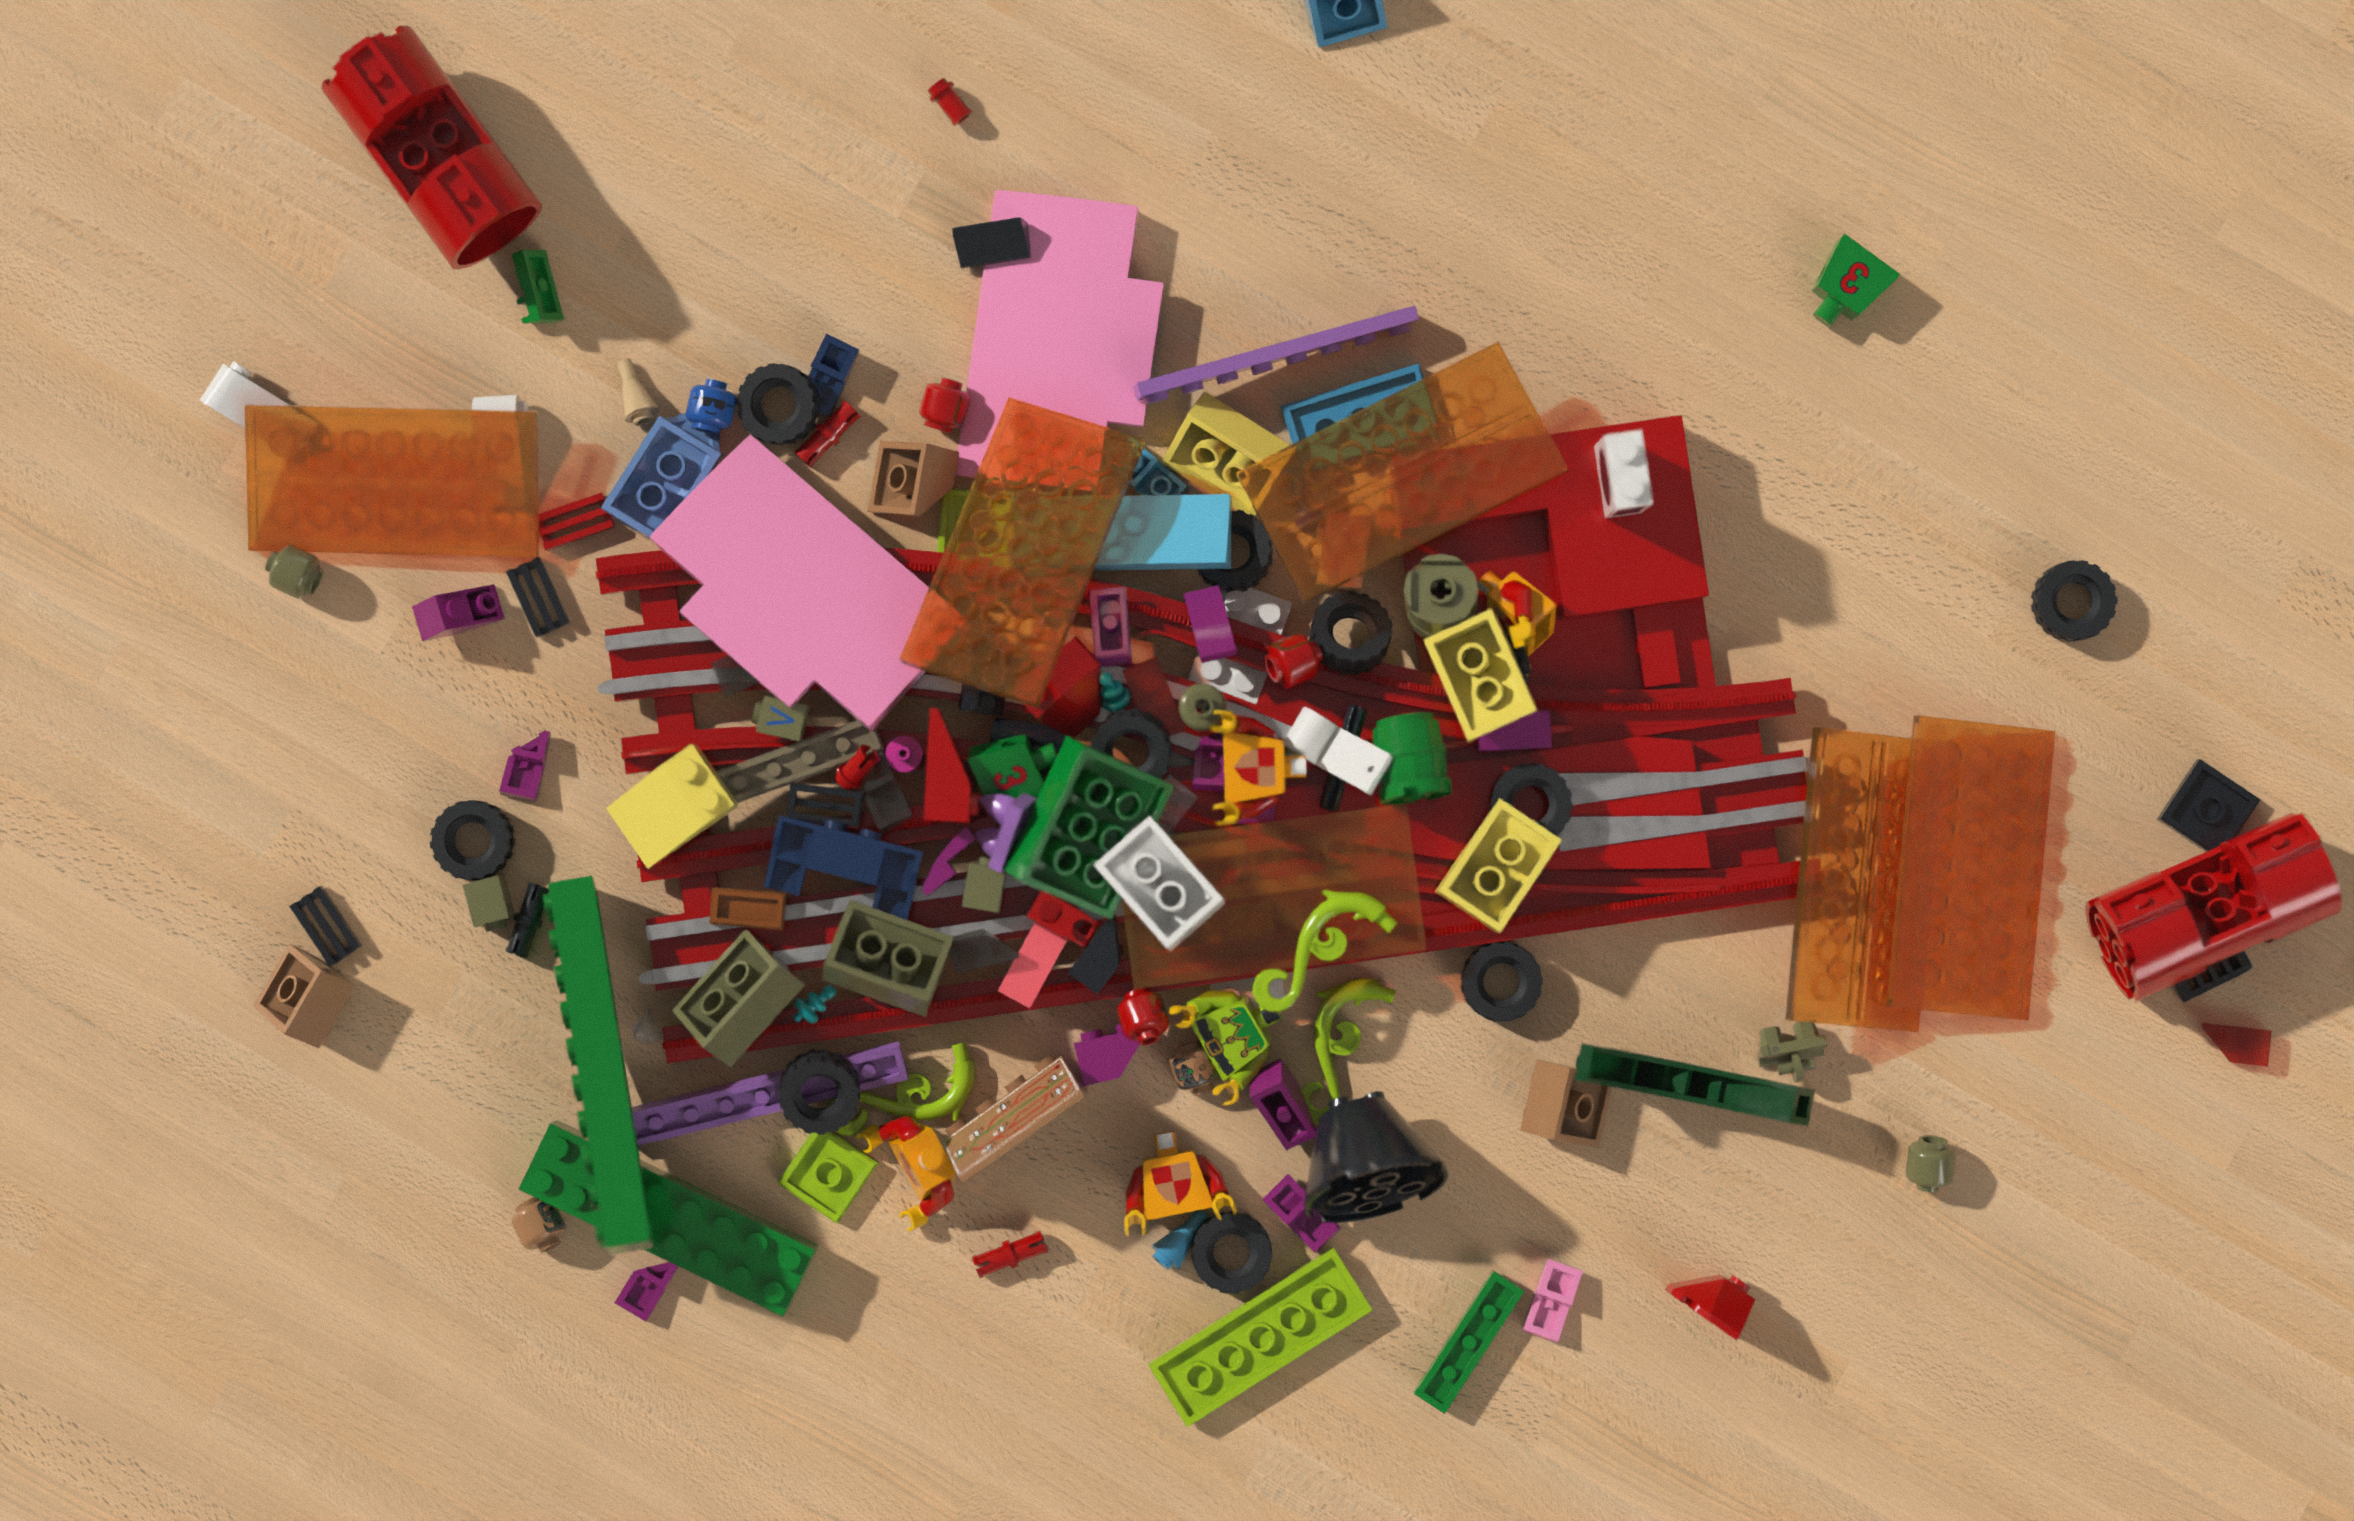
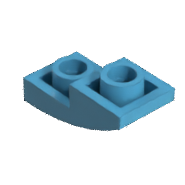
M1132 438L1108 464L1116 474L1141 496L1186 495L1190 490L1185 483L1165 468L1157 458Z

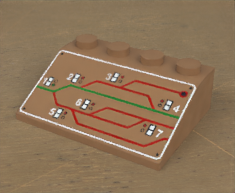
M1051 1053L1034 1066L1038 1072L1026 1080L1021 1075L1004 1088L1008 1094L998 1101L991 1096L975 1108L978 1115L966 1122L962 1117L945 1129L949 1136L942 1143L962 1183H965L1085 1097L1088 1089L1083 1085V1082L1063 1054L1055 1059Z

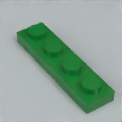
M1492 1270L1413 1393L1445 1414L1525 1291Z

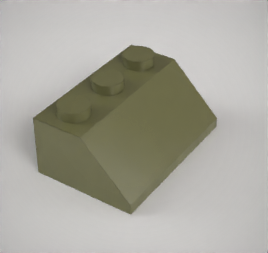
M849 900L825 960L822 980L926 1017L954 937Z
M745 929L672 1011L704 1049L731 1067L788 1003L795 998L805 984L788 965L749 930Z

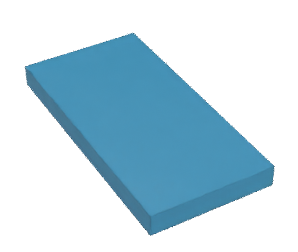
M1420 364L1281 406L1292 446L1296 448L1295 456L1303 476L1440 434V428Z

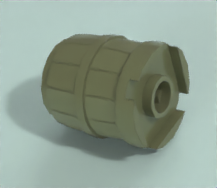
M1445 554L1427 556L1420 560V564L1416 565L1413 570L1409 571L1404 585V606L1412 629L1422 639H1426L1476 615L1478 606L1476 576L1472 570L1470 571L1462 563V560ZM1445 593L1450 595H1446L1445 599H1437V596L1432 594Z

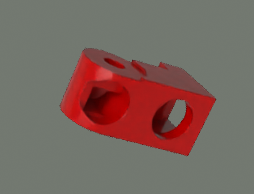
M1042 890L1038 891L1025 914L1031 920L1086 948L1100 924L1099 921L1065 900Z

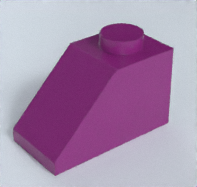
M1282 1058L1262 1067L1256 1077L1250 1082V1098L1285 1150H1289L1316 1137L1317 1128L1301 1088Z

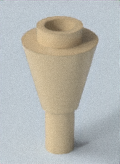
M623 359L617 363L623 381L624 419L635 426L646 425L655 419L654 416L659 412V408L641 381L637 379L631 360Z

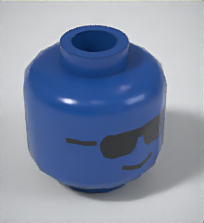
M706 379L705 385H696L691 388L685 416L688 421L693 423L692 429L720 435L721 430L731 427L737 398L732 392L726 390L727 383Z

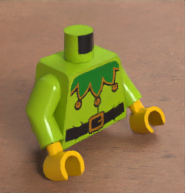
M1209 990L1188 1001L1187 1006H1172L1169 1014H1177L1182 1011V1021L1174 1024V1026L1180 1028L1192 1026L1222 1080L1224 1081L1228 1078L1229 1083L1217 1085L1213 1089V1095H1218L1223 1089L1228 1091L1229 1098L1222 1104V1106L1235 1103L1238 1100L1239 1091H1242L1259 1073L1269 1055L1268 1046L1271 1042V1035L1266 1027L1283 1018L1281 1012H1269L1261 1007L1255 1008L1247 994L1240 995L1239 997L1232 991Z

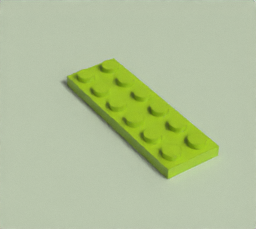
M1332 1247L1148 1363V1366L1186 1427L1373 1311L1335 1248Z

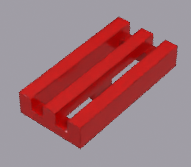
M601 492L534 515L535 522L539 528V534L543 540L544 549L549 551L616 528L612 516L601 509L606 500L604 493ZM598 503L600 505L599 509L546 526V521ZM601 516L604 517L605 522L553 540L550 538L549 534Z

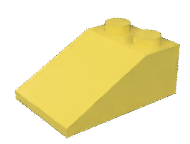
M1492 609L1424 639L1468 741L1537 711L1511 645L1497 614Z
M691 744L655 769L606 809L645 866L649 869L740 805L699 746Z
M1499 799L1455 860L1435 892L1495 933H1501L1562 840Z

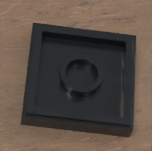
M2196 759L2157 820L2207 852L2220 846L2221 843L2236 837L2261 799L2203 760Z

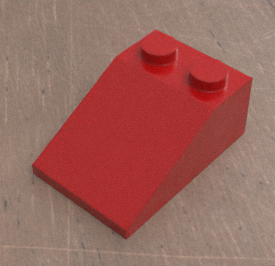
M930 708L924 820L973 823V816H980L981 802L979 798L981 794L974 793L975 786L942 711L937 708Z

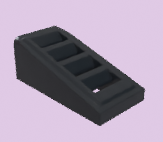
M2245 951L2231 956L2235 963L2232 967L2227 958L2218 961L2217 963L2222 970L2219 974H2217L2213 965L2207 966L2205 973L2209 979L2204 982L2200 974L2192 977L2196 985L2192 989L2189 988L2186 980L2173 985L2181 1001L2186 1002L2252 969L2253 966Z

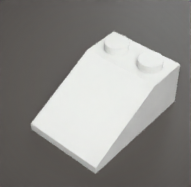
M1150 816L1094 864L1098 871L1170 952L1226 904L1219 893Z

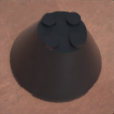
M1371 1092L1363 1098L1351 1101L1349 1097H1339L1328 1103L1329 1110L1324 1112L1318 1120L1303 1206L1306 1215L1310 1219L1314 1218L1313 1214L1320 1215L1324 1223H1346L1371 1219L1404 1209L1402 1202L1416 1195H1419L1420 1200H1424L1434 1194L1446 1183L1448 1172L1444 1162L1385 1098L1383 1092Z

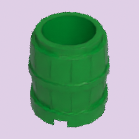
M1410 713L1376 721V728L1373 729V744L1393 757L1380 779L1381 787L1378 788V794L1382 805L1415 803V800L1427 798V801L1452 794L1451 778L1447 777L1446 745L1443 743L1439 721L1434 719L1433 713Z

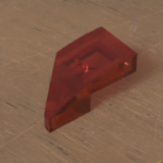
M2202 1022V1029L2229 1062L2268 1067L2272 1030Z

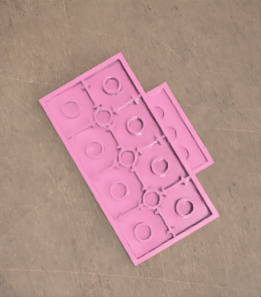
M995 190L991 222L1017 217L1028 222L1031 258L984 265L966 393L971 397V402L964 425L961 427L958 446L959 457L955 476L1098 496L1108 423L1144 427L1147 398L1137 401L1133 387L1137 382L1151 378L1164 283L1129 278L1138 206Z
M751 434L678 505L650 536L652 542L702 585L679 611L682 616L790 709L815 683L871 732L969 624L968 620Z

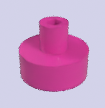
M898 736L888 744L886 760L890 767L898 772H912L920 766L923 760L922 746L916 739L910 736ZM902 751H906L905 757L901 756Z

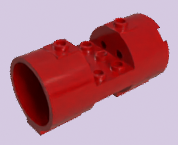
M406 25L398 26L395 30L397 34L385 36L383 32L372 37L368 35L339 56L340 60L333 67L336 75L332 80H323L321 89L450 266L456 270L473 266L494 255L519 237L536 220L542 210V204L412 27Z
M2289 813L2221 843L2220 846L2161 872H2153L2086 902L2085 913L2091 936H2097L2099 947L2103 953L2101 959L2111 978L2128 999L2134 998L2135 1001H2139L2203 973L2207 966L2262 942L2270 944L2339 914L2342 908V897L2336 874L2322 846L2321 837L2303 813L2298 815Z

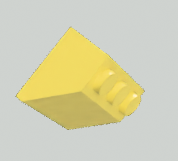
M1204 391L1188 412L1161 463L1210 494H1230L1232 496V508L1243 510L1246 514L1250 515L1251 513L1256 516L1285 470L1296 448Z

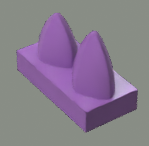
M1027 793L1022 794L1016 799L1001 794H988L979 798L985 811L994 821L1001 825V829L985 828L975 833L981 848L991 857L988 865L989 868L999 873L1004 871L1003 869L1037 798Z

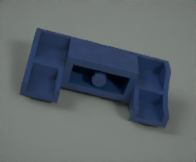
M779 815L763 887L801 896L807 869H812L877 886L872 908L908 920L924 856L923 851L881 841L883 834L862 828L860 835L846 832L847 824L826 819L825 825L822 826Z

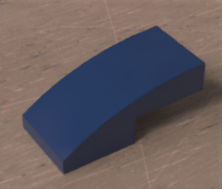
M828 334L825 335L817 351L808 377L818 389L817 394L821 400V404H818L820 414L830 417L842 394L860 350Z

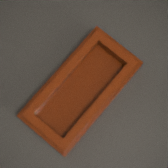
M712 887L709 924L784 930L787 893Z

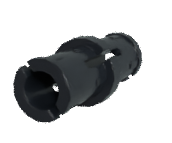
M528 882V888L520 911L515 912L513 919L516 920L508 946L505 949L506 952L510 954L515 953L516 956L528 958V952L536 929L542 926L543 921L540 920L544 909L543 895L549 894V888L541 887V885Z

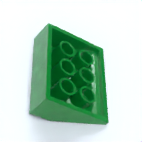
M1066 736L1003 870L1025 884L1112 919L1122 897L1094 864L1147 817L1150 816L1157 823L1173 791L1174 785L1094 747Z

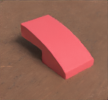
M1035 922L998 991L1031 1008L1068 939Z

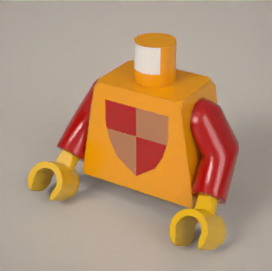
M1488 571L1478 581V589L1487 596V610L1492 609L1497 614L1507 636L1511 634L1515 648L1524 646L1527 655L1530 656L1554 633L1556 604L1517 573H1510L1502 581L1492 571Z
M1215 710L1213 714H1220L1223 719L1220 727L1211 726V730L1223 733L1225 802L1214 805L1213 809L1221 808L1225 812V819L1216 822L1218 826H1224L1236 821L1256 818L1276 805L1279 800V794L1285 793V778L1306 777V756H1284L1283 740H1278L1275 730L1255 718L1235 715L1231 711Z
M904 1116L882 1124L879 1127L870 1125L856 1135V1139L863 1137L869 1144L862 1149L864 1153H869L883 1142H888L918 1196L920 1205L912 1206L899 1214L900 1219L905 1216H909L912 1224L911 1227L906 1229L910 1232L925 1225L928 1222V1217L933 1216L953 1200L955 1193L952 1184L957 1173L931 1127L917 1123L912 1117Z
M1175 1131L1153 1135L1157 1156L1143 1159V1165L1134 1169L1126 1189L1127 1216L1124 1219V1231L1127 1236H1129V1227L1132 1224L1141 1225L1142 1236L1145 1235L1146 1220L1212 1207L1216 1217L1222 1220L1219 1211L1223 1206H1231L1234 1215L1237 1213L1236 1205L1232 1197L1229 1196L1221 1171L1205 1155L1195 1154L1194 1149L1178 1151Z

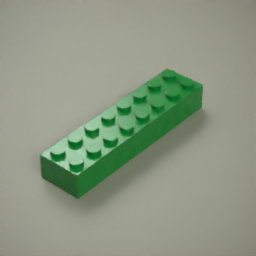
M559 1120L551 1122L518 1190L595 1226L594 1222L601 1221L600 1211H594L589 1194V1185L595 1184L594 1174H588L583 1156V1148L589 1147L588 1137L583 1138L580 1130ZM640 1160L654 1248L643 1250L780 1316H784L793 1302L819 1245Z

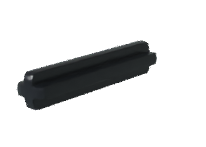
M1350 705L1347 708L1342 729L1360 738L1367 710L1356 705ZM1328 773L1319 803L1320 808L1337 812L1347 782Z

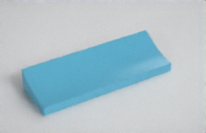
M1230 494L1015 498L1009 566L1011 568H1046L1056 571L1231 569L1232 496Z

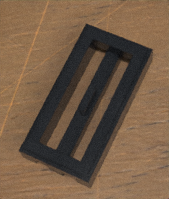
M538 556L528 563L525 562L515 569L506 571L536 638L571 623L541 557ZM537 569L559 620L553 622L530 570ZM523 574L546 626L542 628L519 580V575Z
M790 783L786 817L825 824L827 819L847 824V827L860 828L865 792ZM797 791L855 798L854 805L799 799L797 798ZM803 806L852 812L853 818L850 820L795 813V807Z
M323 886L317 887L313 892L289 906L329 967L334 966L362 947V944ZM320 899L350 944L348 947L345 948L314 900ZM307 906L338 952L336 955L332 953L303 908Z

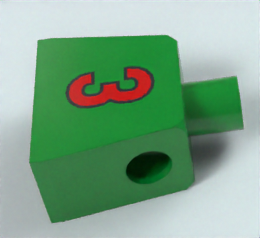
M1844 233L1835 243L1812 289L1814 294L1823 299V302L1813 316L1827 327H1831L1841 313L1847 318L1854 320L1899 277L1900 273Z
M1022 734L972 746L968 750L967 760L984 795L1001 794L1016 799L1024 793L1033 797L1039 795L1047 778L1044 770L1053 766L1058 751L1053 743L1034 750L1028 736Z

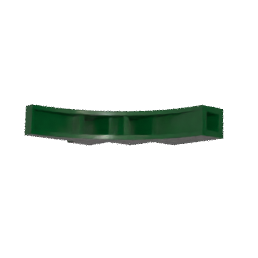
M1583 1043L1576 1059L1574 1080L1708 1105L1791 1124L1809 1125L1815 1094L1814 1089L1628 1050Z

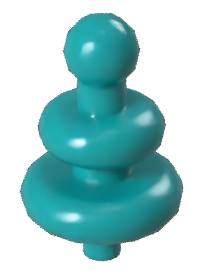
M1102 673L1099 681L1102 684L1100 693L1103 697V707L1111 712L1124 709L1131 700L1130 691L1123 687L1120 681L1113 680L1110 673Z
M827 985L820 994L809 992L808 1002L804 998H796L795 1006L799 1012L793 1016L795 1020L799 1022L802 1018H805L810 1023H816L818 1016L815 1010L824 1012L826 1010L825 1001L835 996L836 989L831 985Z

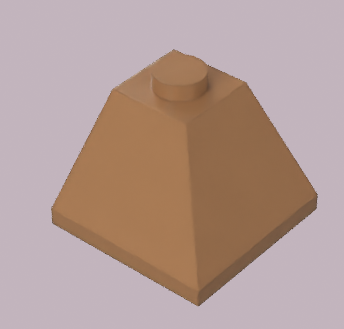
M880 441L868 512L920 517L953 488L959 452L928 443Z

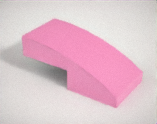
M1548 1259L1533 1295L1522 1331L1553 1343L1559 1342L1569 1307L1573 1304L1583 1271Z

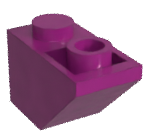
M495 584L434 595L412 606L422 641L456 635L505 619Z
M1120 1024L1115 1025L1117 1032L1102 1035L1101 1029L1081 1033V1040L1074 1042L1084 1086L1120 1078L1140 1046L1139 1042L1130 1041L1123 1035Z

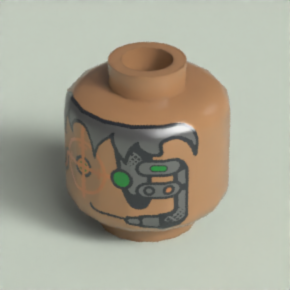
M1200 1040L1174 1048L1176 1054L1172 1055L1169 1064L1177 1087L1184 1091L1192 1090L1194 1096L1213 1090L1212 1082L1218 1080L1220 1075Z
M535 1197L526 1200L515 1208L517 1213L512 1218V1225L525 1249L534 1250L539 1248L541 1253H545L561 1243L559 1237L566 1231V1224L558 1208Z

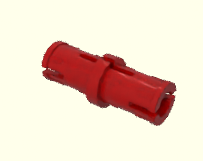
M844 400L823 424L819 422L815 426L817 430L794 453L812 468L832 445L836 447L840 443L839 438L861 417L860 414Z
M1041 1230L1014 1242L1006 1240L1002 1242L1001 1247L972 1256L974 1266L990 1261V1264L976 1269L978 1276L983 1278L1008 1266L1013 1269L1019 1267L1018 1263L1048 1253L1046 1243L1031 1248V1244L1044 1240Z

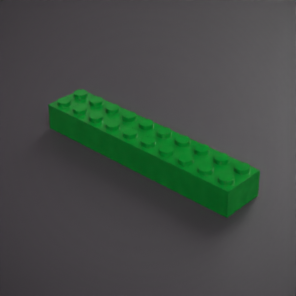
M593 876L548 883L550 894H544L543 900L549 923L554 922L555 929L549 930V939L554 957L560 958L561 963L559 966H554L557 987L560 990V994H566V1001L560 1002V1009L566 1030L571 1029L572 1038H566V1047L569 1061H571L572 1066L577 1065L578 1074L571 1075L574 1096L577 1098V1102H583L584 1110L577 1111L580 1133H582L583 1138L588 1137L589 1147L583 1148V1156L588 1174H594L595 1184L589 1185V1194L594 1211L599 1210L601 1221L594 1222L597 1243L600 1245V1248L605 1247L609 1255L654 1248L597 888Z

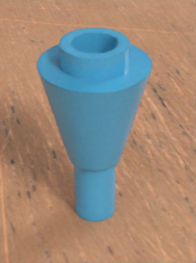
M1202 1210L1194 1211L1183 1225L1178 1226L1151 1246L1156 1251L1152 1257L1167 1270L1172 1266L1179 1270L1195 1237L1194 1234L1208 1219V1215Z

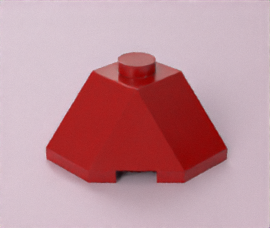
M1075 636L1037 667L1012 692L1038 720L1074 739L1100 715L1098 679L1101 675V663Z
M1714 1275L1670 1283L1665 1289L1672 1296L1688 1305V1307L1736 1341L1742 1333L1756 1300L1747 1294L1751 1287L1734 1275L1729 1280L1721 1275Z

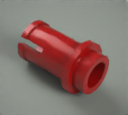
M942 78L929 88L930 101H936L951 120L953 126H957L969 117L972 111L952 88L954 83Z
M861 745L846 764H841L837 768L835 778L838 784L846 790L859 788L863 783L862 778L880 761L876 750L873 749L867 756L866 753L871 746Z

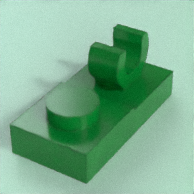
M522 249L513 253L515 273L524 294L516 302L517 305H527L529 312L527 317L521 319L522 323H557L564 320L546 250Z

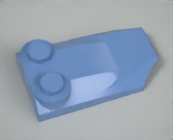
M685 413L670 418L659 416L601 509L652 541L650 539L651 534L716 466L722 456L719 446L720 435L692 429L693 423L687 420Z

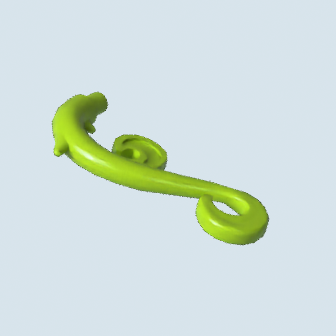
M1323 890L1322 894L1328 900L1322 902L1311 913L1298 939L1290 992L1282 999L1273 997L1269 992L1270 983L1276 979L1287 980V973L1280 969L1263 970L1256 976L1253 982L1252 993L1255 1001L1261 1008L1269 1012H1282L1290 1008L1302 990L1310 953L1312 952L1321 960L1331 961L1340 957L1347 947L1346 935L1335 927L1326 929L1329 940L1321 942L1318 939V934L1323 925L1338 914L1350 912L1355 913L1353 916L1354 920L1367 918L1371 923L1375 921L1389 933L1398 922L1385 911L1387 907L1376 898L1364 893Z
M1367 978L1350 979L1316 994L1317 997L1324 999V1001L1320 1005L1315 1019V1049L1329 1088L1330 1101L1340 1097V1088L1332 1053L1341 1056L1352 1054L1361 1042L1360 1029L1355 1023L1349 1021H1342L1336 1025V1029L1341 1031L1342 1036L1338 1040L1333 1039L1330 1032L1332 1021L1338 1010L1345 1003L1355 1000L1354 1006H1358L1364 1000L1373 1002L1374 999L1392 1004L1396 990L1379 985L1380 981ZM1310 1082L1301 1087L1315 1124H1318L1320 1116L1329 1110V1105L1324 1109H1316L1310 1104L1311 1094L1323 1088L1320 1082Z
M966 1042L952 1045L956 1063L952 1064L954 1072L947 1079V1083L953 1084L948 1093L935 1102L929 1104H916L913 1102L912 1096L914 1093L918 1092L922 1100H926L932 1089L930 1080L919 1073L909 1074V1080L898 1083L896 1088L898 1101L866 1091H860V1101L900 1118L909 1116L915 1121L934 1120L951 1113L953 1121H957L961 1109L974 1086V1059L969 1058ZM837 1097L831 1098L827 1107L833 1104ZM861 1108L860 1115L856 1119L849 1120V1124L839 1128L837 1133L841 1135L858 1133L868 1120V1110Z

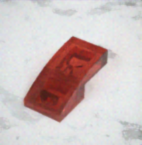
M1157 657L1122 670L1137 708L1140 711H1148L1156 719H1160L1164 723V728L1168 729L1170 736L1186 730Z

